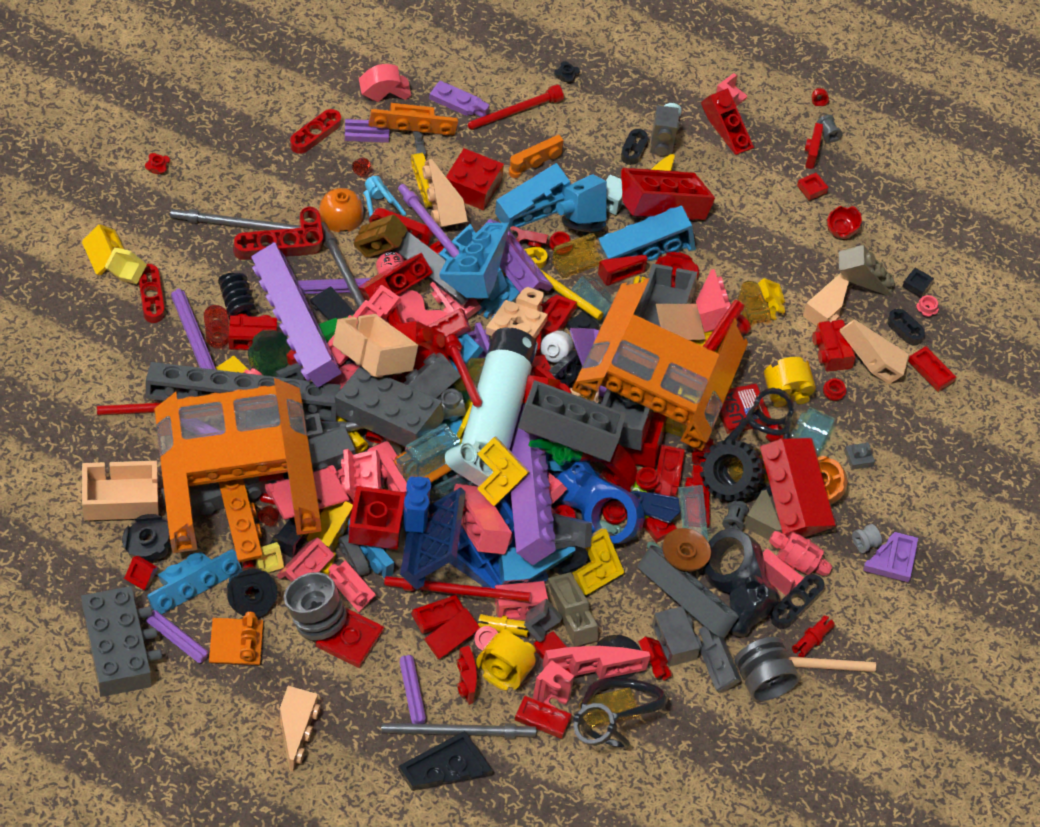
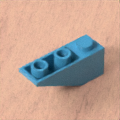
M516 547L507 548L506 553L500 554L498 557L501 585L533 581L571 557L575 547L556 549V551L534 565L517 554Z

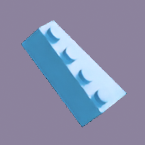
M682 205L670 208L666 212L650 216L641 222L628 225L621 230L607 233L603 237L598 238L600 249L605 259L646 255L648 261L657 260L659 255L669 252H679L678 250L686 248L688 251L696 250L692 224Z

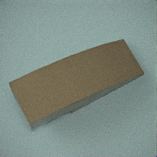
M572 573L548 578L554 602L562 616L563 624L574 647L598 641V625L589 611V602Z

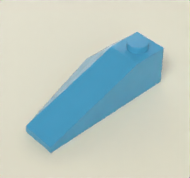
M486 223L472 236L473 241L469 245H462L458 249L459 254L455 258L450 257L446 260L439 273L440 278L466 298H489L496 282L510 227L509 223Z

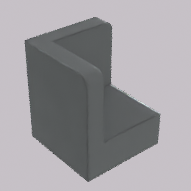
M546 598L527 611L524 626L538 642L544 640L546 631L559 623L562 616Z

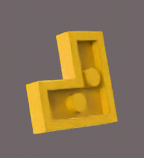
M496 436L477 453L494 471L477 489L493 506H496L530 471Z
M600 529L591 535V547L586 548L591 562L572 572L584 595L593 592L625 573L607 529Z

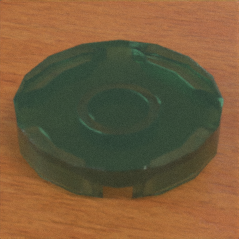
M271 329L263 330L255 335L252 339L254 342L251 347L249 346L248 360L251 367L264 376H277L276 371L288 365L286 354L291 350L286 340L288 338L282 332Z

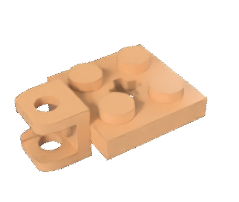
M526 287L516 298V303L505 300L487 325L486 334L492 336L497 329L508 327L523 330L536 338L546 324L548 314L542 312V306L540 305L543 301V292ZM528 295H534L535 297L530 298Z

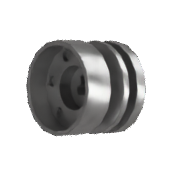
M320 572L307 573L296 578L287 587L284 594L285 605L293 618L298 633L304 638L322 640L331 637L345 624L347 617L345 606L342 603L333 579L327 574Z
M779 637L759 639L744 647L735 657L734 662L740 670L742 678L746 679L745 685L754 701L763 702L780 697L792 690L799 682L800 676L792 660L788 659L789 654Z

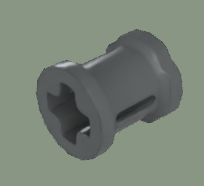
M830 114L822 116L816 122L823 124L822 133L826 143L838 141L843 134L841 129L835 125V119Z
M739 500L730 501L727 506L729 511L727 517L723 519L722 525L725 529L733 528L742 531L744 515L748 514L749 507L746 503Z

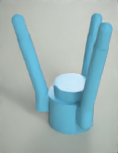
M372 176L366 180L365 187L367 190L363 194L367 201L369 217L373 213L372 197L374 199L385 197L389 203H393L403 216H406V212L392 196L379 176Z

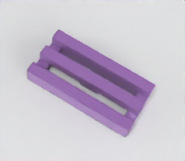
M345 119V141L389 143V128L368 126L369 120Z

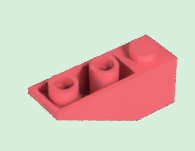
M715 269L710 271L696 300L704 332L714 330L731 306L722 277H717Z

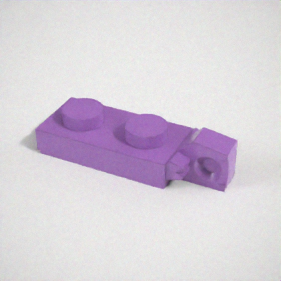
M440 80L429 94L430 100L466 116L468 114H476L483 117L489 113V104L482 101L479 97Z

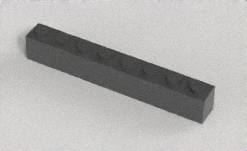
M345 427L308 439L313 472L325 469L331 465L335 469L342 468L341 459H344L343 450L349 449L355 455V448ZM288 472L284 473V479H289ZM259 476L243 478L247 496L250 500L258 498L263 493H267L265 484H274L278 481H259ZM218 482L189 486L193 518L209 515L218 509L224 508ZM162 488V501L166 509L164 488Z

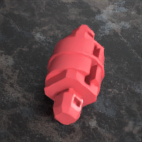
M774 531L771 534L769 542L777 549L780 548L777 557L789 564L791 568H795L806 575H809L814 570L822 576H827L830 573L832 565L824 558L821 559L824 550L812 543L810 539H806L795 532H792L787 538L785 534L779 531Z

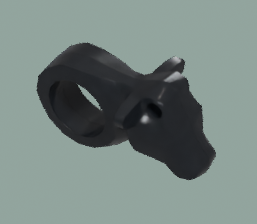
M729 528L719 531L708 542L711 548V556L708 563L703 567V572L707 581L713 587L730 593V608L739 616L730 632L737 637H746L754 624L766 618L772 607L779 603L780 596L778 590L767 581L764 557L759 543L747 533ZM742 544L744 548L742 564L734 572L723 575L720 569L723 554L733 545Z

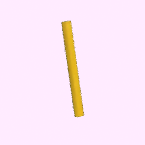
M542 271L553 285L552 289L565 298L577 301L578 307L597 320L603 317L604 313Z

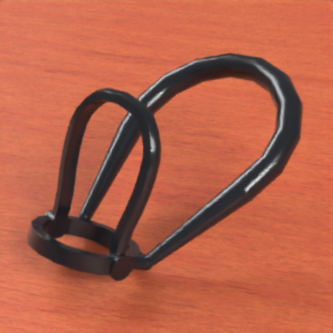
M778 388L763 390L756 396L754 404L746 417L724 441L736 440L748 423L754 429L774 436L784 435V439L790 438V418H792L794 412L792 398L787 392ZM768 394H777L783 397L789 406L787 415L780 419H772L765 416L759 406L761 398ZM755 414L767 424H783L785 427L779 430L768 428L755 422L752 417ZM724 464V479L731 485L737 483L728 474L726 464ZM770 485L760 488L758 492H753V496L750 498L757 499L763 490H767L768 495L771 496Z
M606 678L595 681L587 688L580 711L574 715L573 726L575 734L581 742L587 745L597 746L606 743L619 748H628L630 746L629 740L617 731L616 721L618 718L661 710L668 703L667 695L658 686L636 679ZM609 688L639 690L657 698L655 701L616 714L600 703L587 705L598 691ZM599 709L607 712L609 715L610 724L603 736L593 731L583 719L584 715L589 711ZM580 725L582 729L585 731V733L594 738V740L586 739L582 736L580 732Z

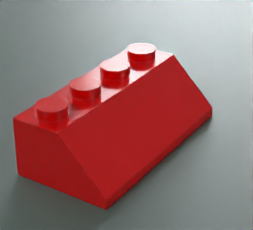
M622 168L623 203L630 214L635 217L656 216L670 208L682 205L689 220H705L715 200L714 195L694 172Z
M780 439L760 446L782 533L786 537L792 532L807 537L837 527L813 439Z

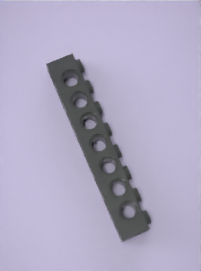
M151 362L145 380L146 398L165 401L175 392L177 393V399H183L189 396L198 397L212 393L233 392L238 389L247 390L261 386H275L274 378L300 388L304 416L319 413L320 420L336 421L335 396L340 391L341 385L325 383L317 388L312 381L307 382L305 380ZM278 407L254 411L279 414Z

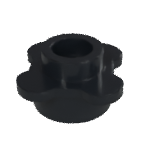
M564 61L561 62V66L558 69H555L554 74L563 82H571L574 80L575 75L579 74L580 69Z

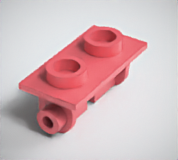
M346 560L341 565L333 564L329 567V577L333 579L335 586L358 612L376 596L374 591Z

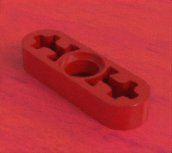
M334 109L325 110L295 132L290 138L291 150L298 154L306 153L341 126L340 112ZM312 129H319L321 133L312 134L310 131Z
M383 208L375 209L369 218L371 223L387 216L395 215L406 226L407 231L426 246L433 237V233L427 225Z
M147 264L139 279L143 316L150 323H158L163 320L165 315L159 270L155 265ZM146 273H150L151 282H147ZM149 290H154L157 292V295L148 297L145 293ZM155 304L156 314L151 312V305Z

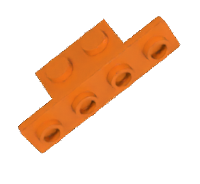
M391 103L390 111L371 109L368 126L443 135H455L458 125V118L435 116L434 107Z
M236 479L218 482L238 562L261 558L262 551L258 539L262 538L259 523H254L253 518L257 517L254 503H249L244 480Z

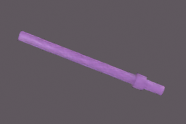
M401 184L398 190L403 195L405 203L416 211L449 254L455 258L459 254V250L421 205L419 197L415 192L410 191L405 184Z

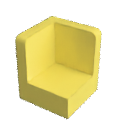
M114 247L105 265V269L121 281L137 284L147 264L131 251Z

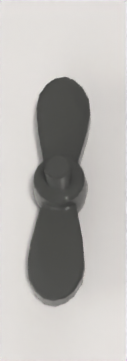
M413 131L416 154L423 153L426 156L423 132Z

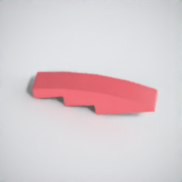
M381 285L369 301L365 300L353 316L349 315L347 318L356 317L358 321V316L376 314L383 320H386L401 299ZM333 335L328 345L337 364L341 365L349 357L333 346Z
M567 647L546 650L542 665L545 668L552 660L564 669L569 668L574 676L596 672L600 680L646 670L650 654L647 651L623 647Z

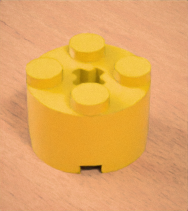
M802 357L783 358L777 361V366L772 368L769 365L764 370L767 388H778L787 392L792 401H796L797 404L807 403L810 400L809 396L816 389L809 361L806 360L804 362ZM769 394L775 407H782L787 404L783 397L777 394Z
M503 629L500 633L493 636L478 655L476 664L478 669L481 666L484 671L482 676L489 683L501 690H507L509 687L515 690L535 666L534 653L536 650L531 643L524 642L519 637L513 635L511 631Z

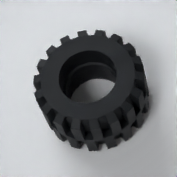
M737 440L717 442L718 445H712L709 448L711 451L709 453L705 452L703 456L706 458L705 462L700 464V467H704V471L700 472V476L705 478L703 484L705 487L710 488L708 491L711 494H715L717 498L733 501L750 498L753 496V492H758L760 489L758 485L763 484L765 480L761 478L762 474H766V469L762 468V464H764L763 458L759 457L761 453L753 449L754 446ZM737 456L743 464V475L737 483L731 485L724 479L723 466L730 457Z

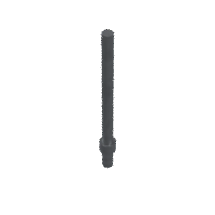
M171 209L170 218L188 220L189 223L196 224L199 221L260 230L299 228V225L200 213L199 210L189 209V211Z
M321 222L322 242L326 248H329L359 308L365 300L337 246V239L334 233L330 232L325 222Z
M382 723L381 733L457 735L465 731L467 735L504 736V739H515V736H536L535 726H515V723H505V726Z

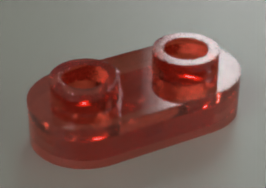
M211 305L204 311L206 342L211 347L221 348L229 342L227 311L220 305Z

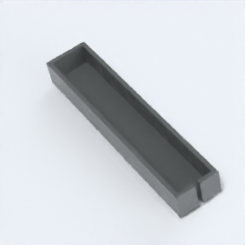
M653 263L648 275L650 279L634 315L660 326L656 304H692L696 293L697 272L677 268L675 288L671 287L673 267ZM619 356L617 362L625 358ZM646 369L651 378L654 372ZM663 377V379H662V381H661V384H660V386H661L662 388H663L664 382H665V380H666L665 377ZM607 389L601 405L626 413L617 444L641 451L654 410L641 404L627 407L613 391Z

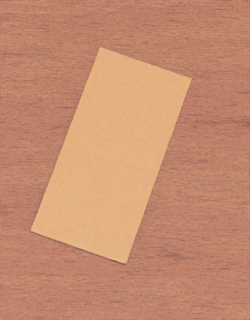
M656 304L662 328L688 340H705L697 304Z

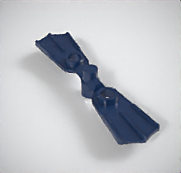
M550 470L549 473L557 478L562 471ZM631 491L632 494L640 498L639 501L645 515L671 523L680 514V500L678 497ZM614 498V499H611V500L607 501V503H609V502H611V501H619V500Z

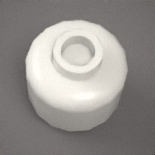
M554 331L543 338L540 350L548 361L558 363L574 349V343L568 333Z

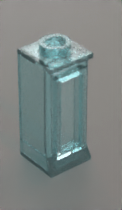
M703 485L678 487L682 528L695 530L708 541Z

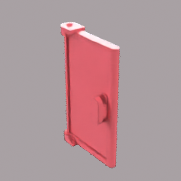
M333 465L313 472L317 501L320 502L318 504L319 509L349 501V497L344 493L337 477V471ZM289 479L274 484H265L266 492L269 498L272 497L282 518L286 520L294 517Z

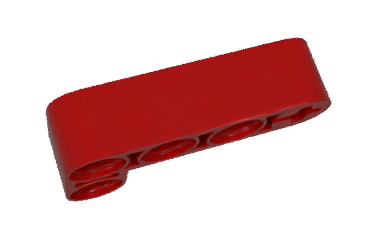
M308 206L300 212L299 228L239 233L234 238V256L240 260H252L251 256L266 248L261 245L265 242L270 244L275 242L285 257L317 254L322 248L323 240L320 213L317 208ZM311 218L314 220V222L309 223L306 222L305 219ZM315 239L317 242L309 243L307 240ZM289 240L293 241L295 244L287 245L284 242Z

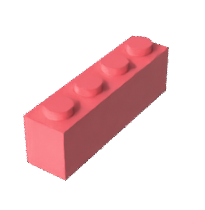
M455 484L454 491L460 487L466 491L461 525L478 552L505 554L507 547L512 542V532L497 508L477 489L479 486Z

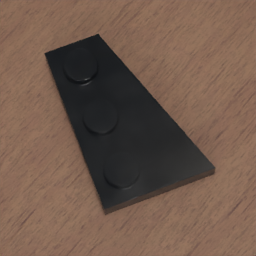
M465 731L398 767V771L412 791L492 775V769Z

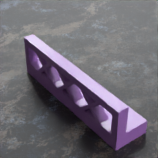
M489 219L486 223H500V222H497V221H495V220ZM508 231L500 268L519 292L526 287L535 290L541 288L549 291L553 285L513 234Z

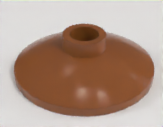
M679 528L671 531L666 535L662 544V551L666 560L675 568L683 571H696L703 568L711 556V548L707 539L699 532L688 528Z

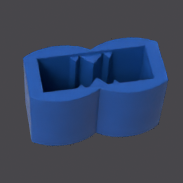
M411 476L407 481L403 517L405 531L423 533L427 528L431 491L429 478Z

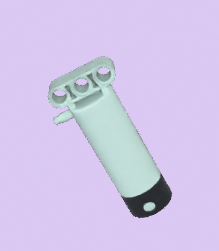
M504 327L497 329L492 334L477 391L482 399V405L475 407L472 404L461 445L453 447L445 453V461L448 467L478 486L494 471L477 453L495 436L510 449L526 390L527 377L531 373L538 347L533 336L517 328Z

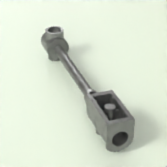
M446 389L441 396L437 397V399L442 401L444 420L455 421L460 416L466 415L461 392L455 389ZM319 413L304 416L306 433H302L300 418L289 419L291 428L296 432L306 435L308 439L345 427L347 432L364 428L353 422L320 421ZM280 421L271 422L272 427L280 425Z

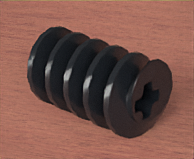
M226 273L218 279L229 320L230 316L238 314L251 316L256 312L252 292L247 282L248 279L243 273Z

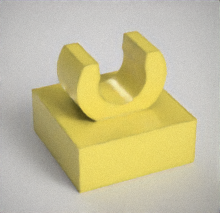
M277 542L261 547L262 557L255 559L258 568L265 569L268 573L284 568L280 546Z

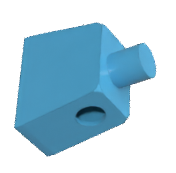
M592 174L567 186L564 189V201L556 204L558 214L565 215L566 218L578 224L606 221L607 181Z

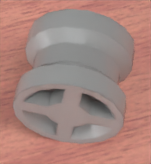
M873 524L865 526L864 530L858 529L852 533L853 542L861 553L869 551L870 547L876 548L882 544L880 532Z

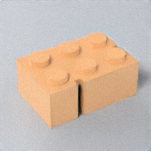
M378 315L358 316V321L356 317L337 320L333 346L339 349L342 354L355 361L357 365L362 366L371 376L383 377L384 375L413 371L418 344Z
M157 461L110 462L111 480H106L105 462L82 463V507L84 521L136 519L145 514L158 515Z

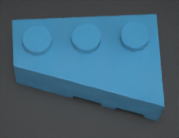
M555 163L496 200L495 214L501 223H509V231H511L510 228L513 226L520 228L558 213L556 204L564 201V189L570 185V181L559 165Z

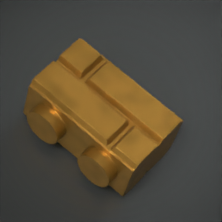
M390 215L373 221L370 224L362 225L358 232L359 235L356 236L353 244L365 257H371L399 247L407 228L398 217Z

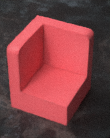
M733 73L718 84L716 93L728 88L735 105L738 106L747 99V95L735 86L737 75Z

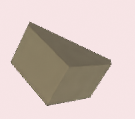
M763 490L747 514L744 528L769 540L774 531L782 532L768 492Z

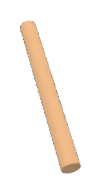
M802 657L788 658L792 660L795 667L876 671V662Z

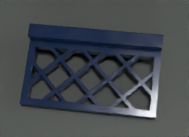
M461 487L430 505L428 525L423 533L407 531L400 575L416 590L424 586L425 576L455 560L457 557L466 493Z

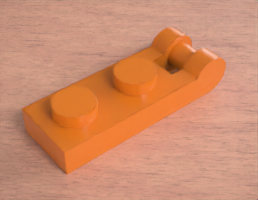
M558 134L511 156L509 175L512 178H519L523 171L532 167L536 168L549 159L559 157L563 149L564 140Z

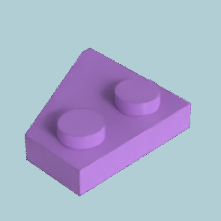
M894 532L887 542L876 551V554L865 562L863 571L909 582L918 538Z

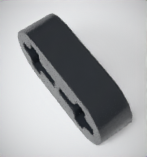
M633 129L630 131L622 147L621 160L623 163L635 165L640 161L648 140V134L644 130ZM637 138H640L638 143H634ZM631 150L634 151V154L629 156Z
M893 309L889 313L888 326L907 344L912 346L921 344L925 335V329L903 309Z

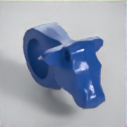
M577 461L569 469L560 473L557 479L564 484L567 490L552 505L563 504L581 510L582 520L592 522L593 534L603 529L599 518L601 508L607 501L615 498L621 501L627 509L628 520L622 532L615 536L609 535L612 544L627 543L639 534L644 523V510L639 499L634 494L602 479L603 475L596 472L591 464L586 461Z

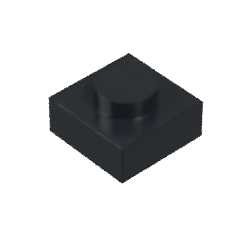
M915 267L904 280L902 287L922 298L932 285L934 278Z
M582 311L567 323L566 328L568 330L570 328L598 330L599 324Z

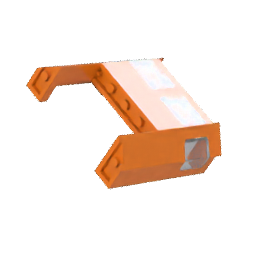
M650 278L630 285H626L627 282L622 283L572 391L594 400L599 387L603 386L686 425L687 427L680 441L702 451L710 437L748 341L746 338L743 339L736 326L738 322L734 318L718 352L715 353L634 315Z
M274 378L275 386H261L247 390L238 389L233 392L212 393L198 397L189 396L177 399V393L175 392L154 408L169 536L173 553L198 550L189 486L288 472L297 535L322 531L299 387Z

